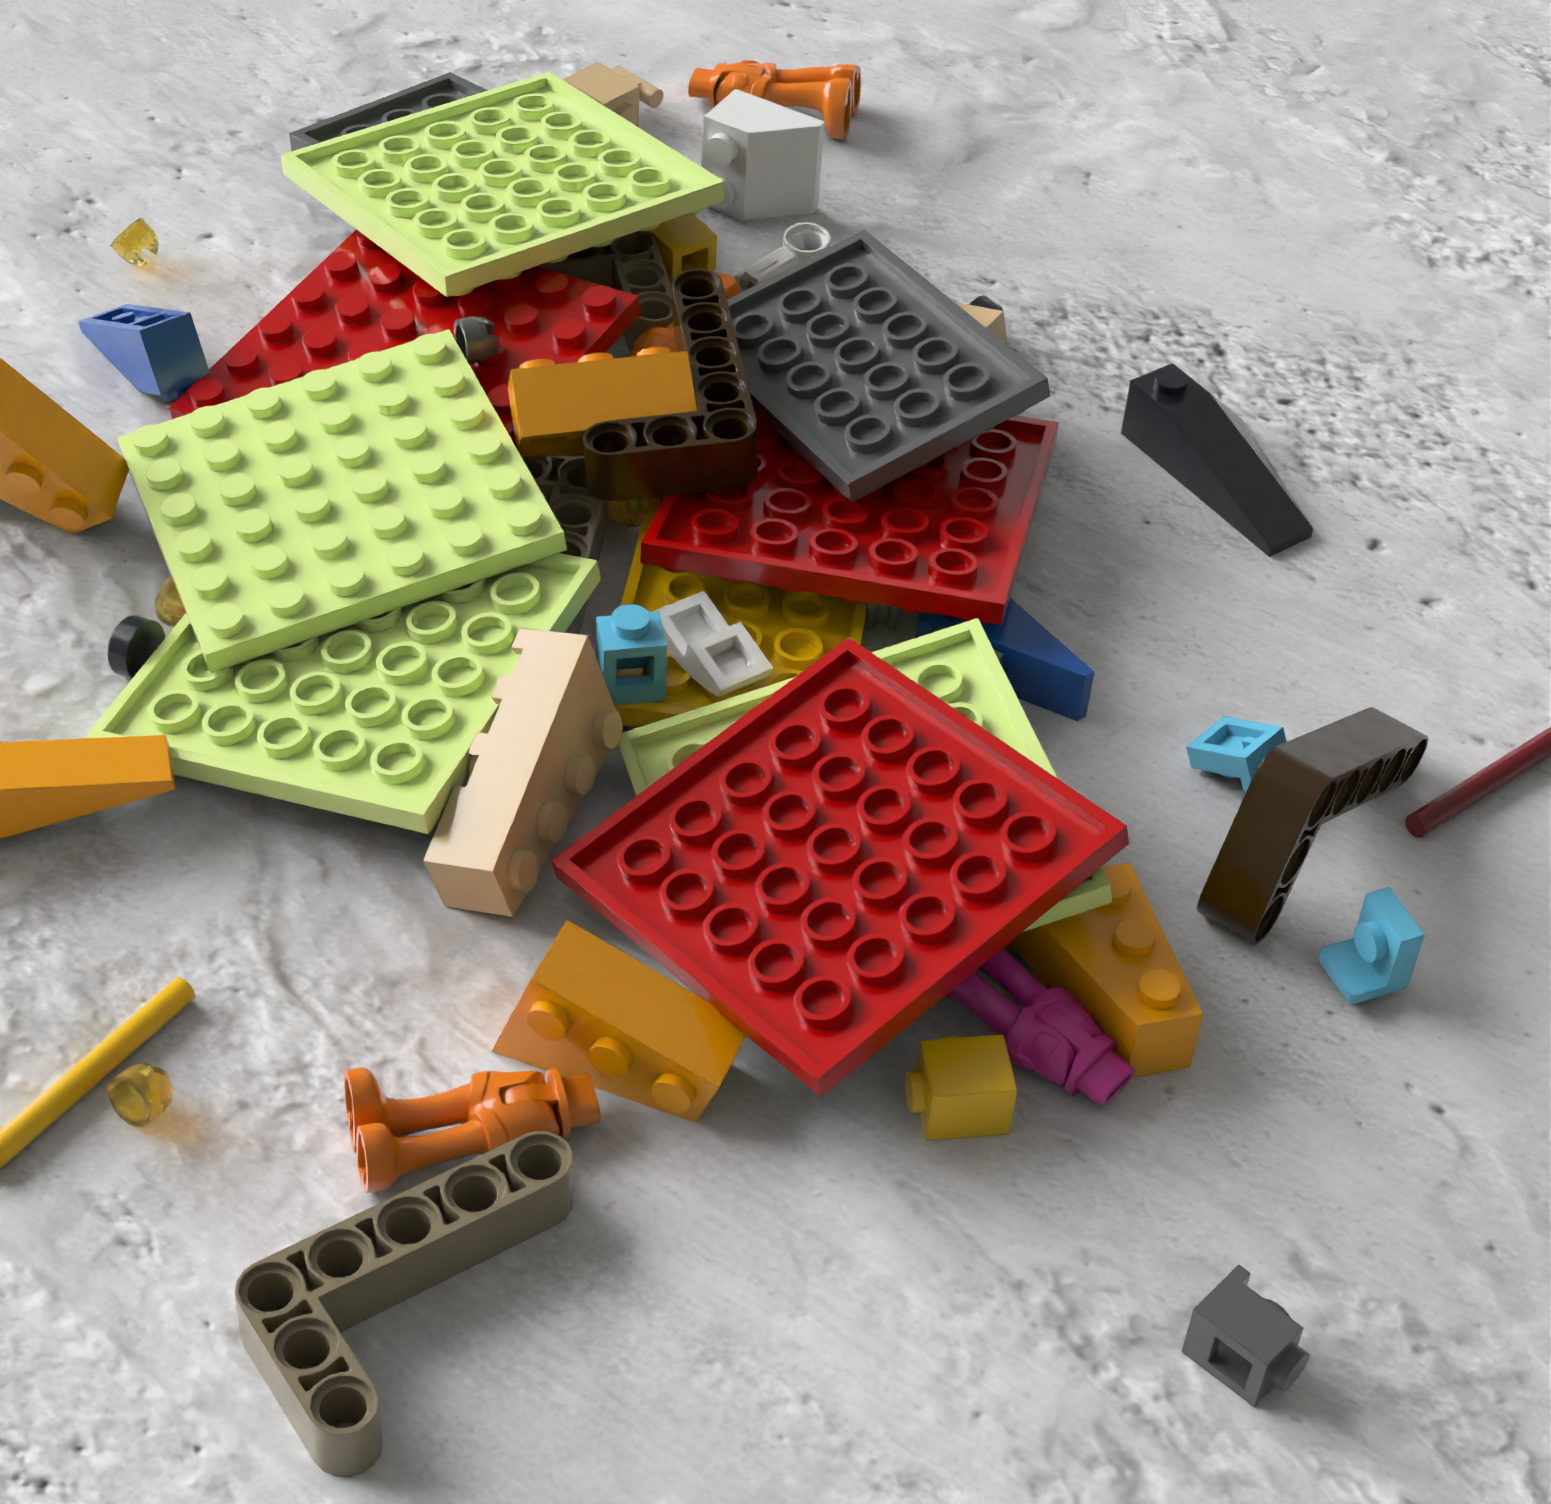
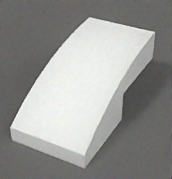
M705 591L655 610L660 613L669 654L696 682L714 695L721 697L772 674V665L743 624L738 622L729 626Z

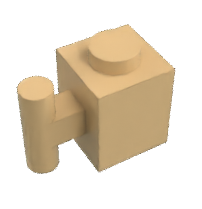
M597 62L562 79L639 127V101L652 108H656L661 104L664 97L661 89L619 65L611 70Z

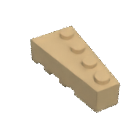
M525 628L519 629L512 649L516 654H520L512 676L500 675L491 698L495 704L500 705L488 733L476 732L468 751L470 756L468 767L469 781L466 787L454 785L423 860L444 906L513 917L527 892L535 886L539 872L555 844L563 838L567 824L582 798L590 792L595 776L610 750L618 744L623 730L622 719L619 712L616 711L588 635Z

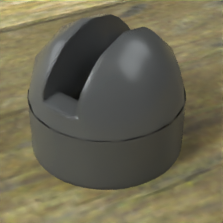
M477 316L455 320V341L469 364L483 362L491 358L498 351L500 339L498 336L493 335L497 331L493 322L485 317Z

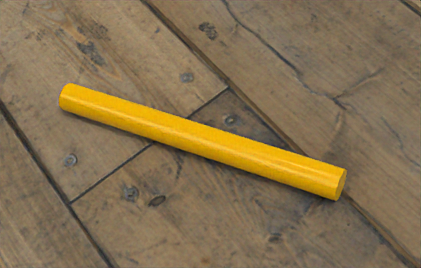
M180 977L172 980L0 1130V1169L195 998V992L191 985Z

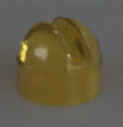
M139 218L118 235L112 242L111 247L127 263L139 266L148 263L142 251L146 248L156 256L159 242L154 230L143 218Z
M138 1063L126 1068L110 1080L108 1084V1097L116 1113L125 1122L135 1127H144L164 1113L172 1102L174 1086L165 1070L153 1067L147 1063Z

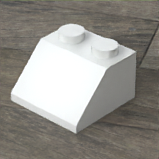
M738 89L733 90L703 117L701 167L725 182V201L711 205L708 208L742 221L813 214L818 209L825 121Z

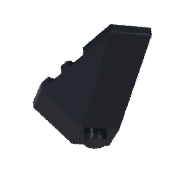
M1173 363L1130 380L1121 429L1123 436L1268 557L1311 538L1313 527L1238 415Z

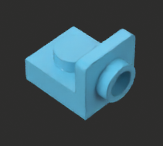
M1223 716L1188 744L1186 749L1191 768L1219 773L1227 778H1241L1244 794H1246L1251 780L1264 757L1271 749L1287 742L1284 727Z
M1387 887L1366 893L1353 938L1322 947L1318 961L1345 1000L1350 1004L1360 1003L1408 988L1425 934L1392 889Z

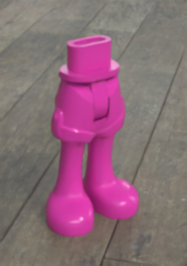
M1004 948L978 969L1000 984L1022 1006V1009L992 988L975 971L945 995L974 1012L997 1035L1004 1036L1009 1059L1012 1063L1021 1068L1032 1070L1058 1086L1065 1084L1064 1091L1072 1097L1081 1091L1100 1107H1104L1130 1082L1135 1074L1136 1069L1114 1053L1117 1042L1111 1036L1103 1033L1093 1020V1017L1070 992L1058 986L1048 989L1024 969Z

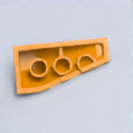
M166 735L0 742V839L176 790L170 745Z

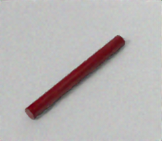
M1551 727L1408 815L1405 819L1407 830L1414 837H1423L1550 757Z

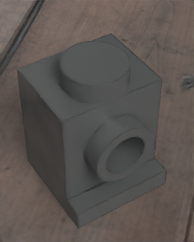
M1238 1264L1193 1309L1181 1352L1255 1407L1274 1386L1278 1387L1281 1391L1287 1390L1304 1370L1310 1354L1298 1346L1304 1327L1291 1319L1286 1310L1278 1303L1270 1299H1264L1247 1285L1251 1273Z

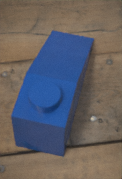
M125 304L78 321L81 332L139 392L162 396L163 401L176 400L198 379L210 373L190 312Z
M1010 598L1002 625L983 623L981 625L993 650L1004 654L1002 668L1017 698L1075 721L1086 717L1095 672ZM928 612L919 613L915 627V638L933 633L938 626L949 628L965 621L946 615Z

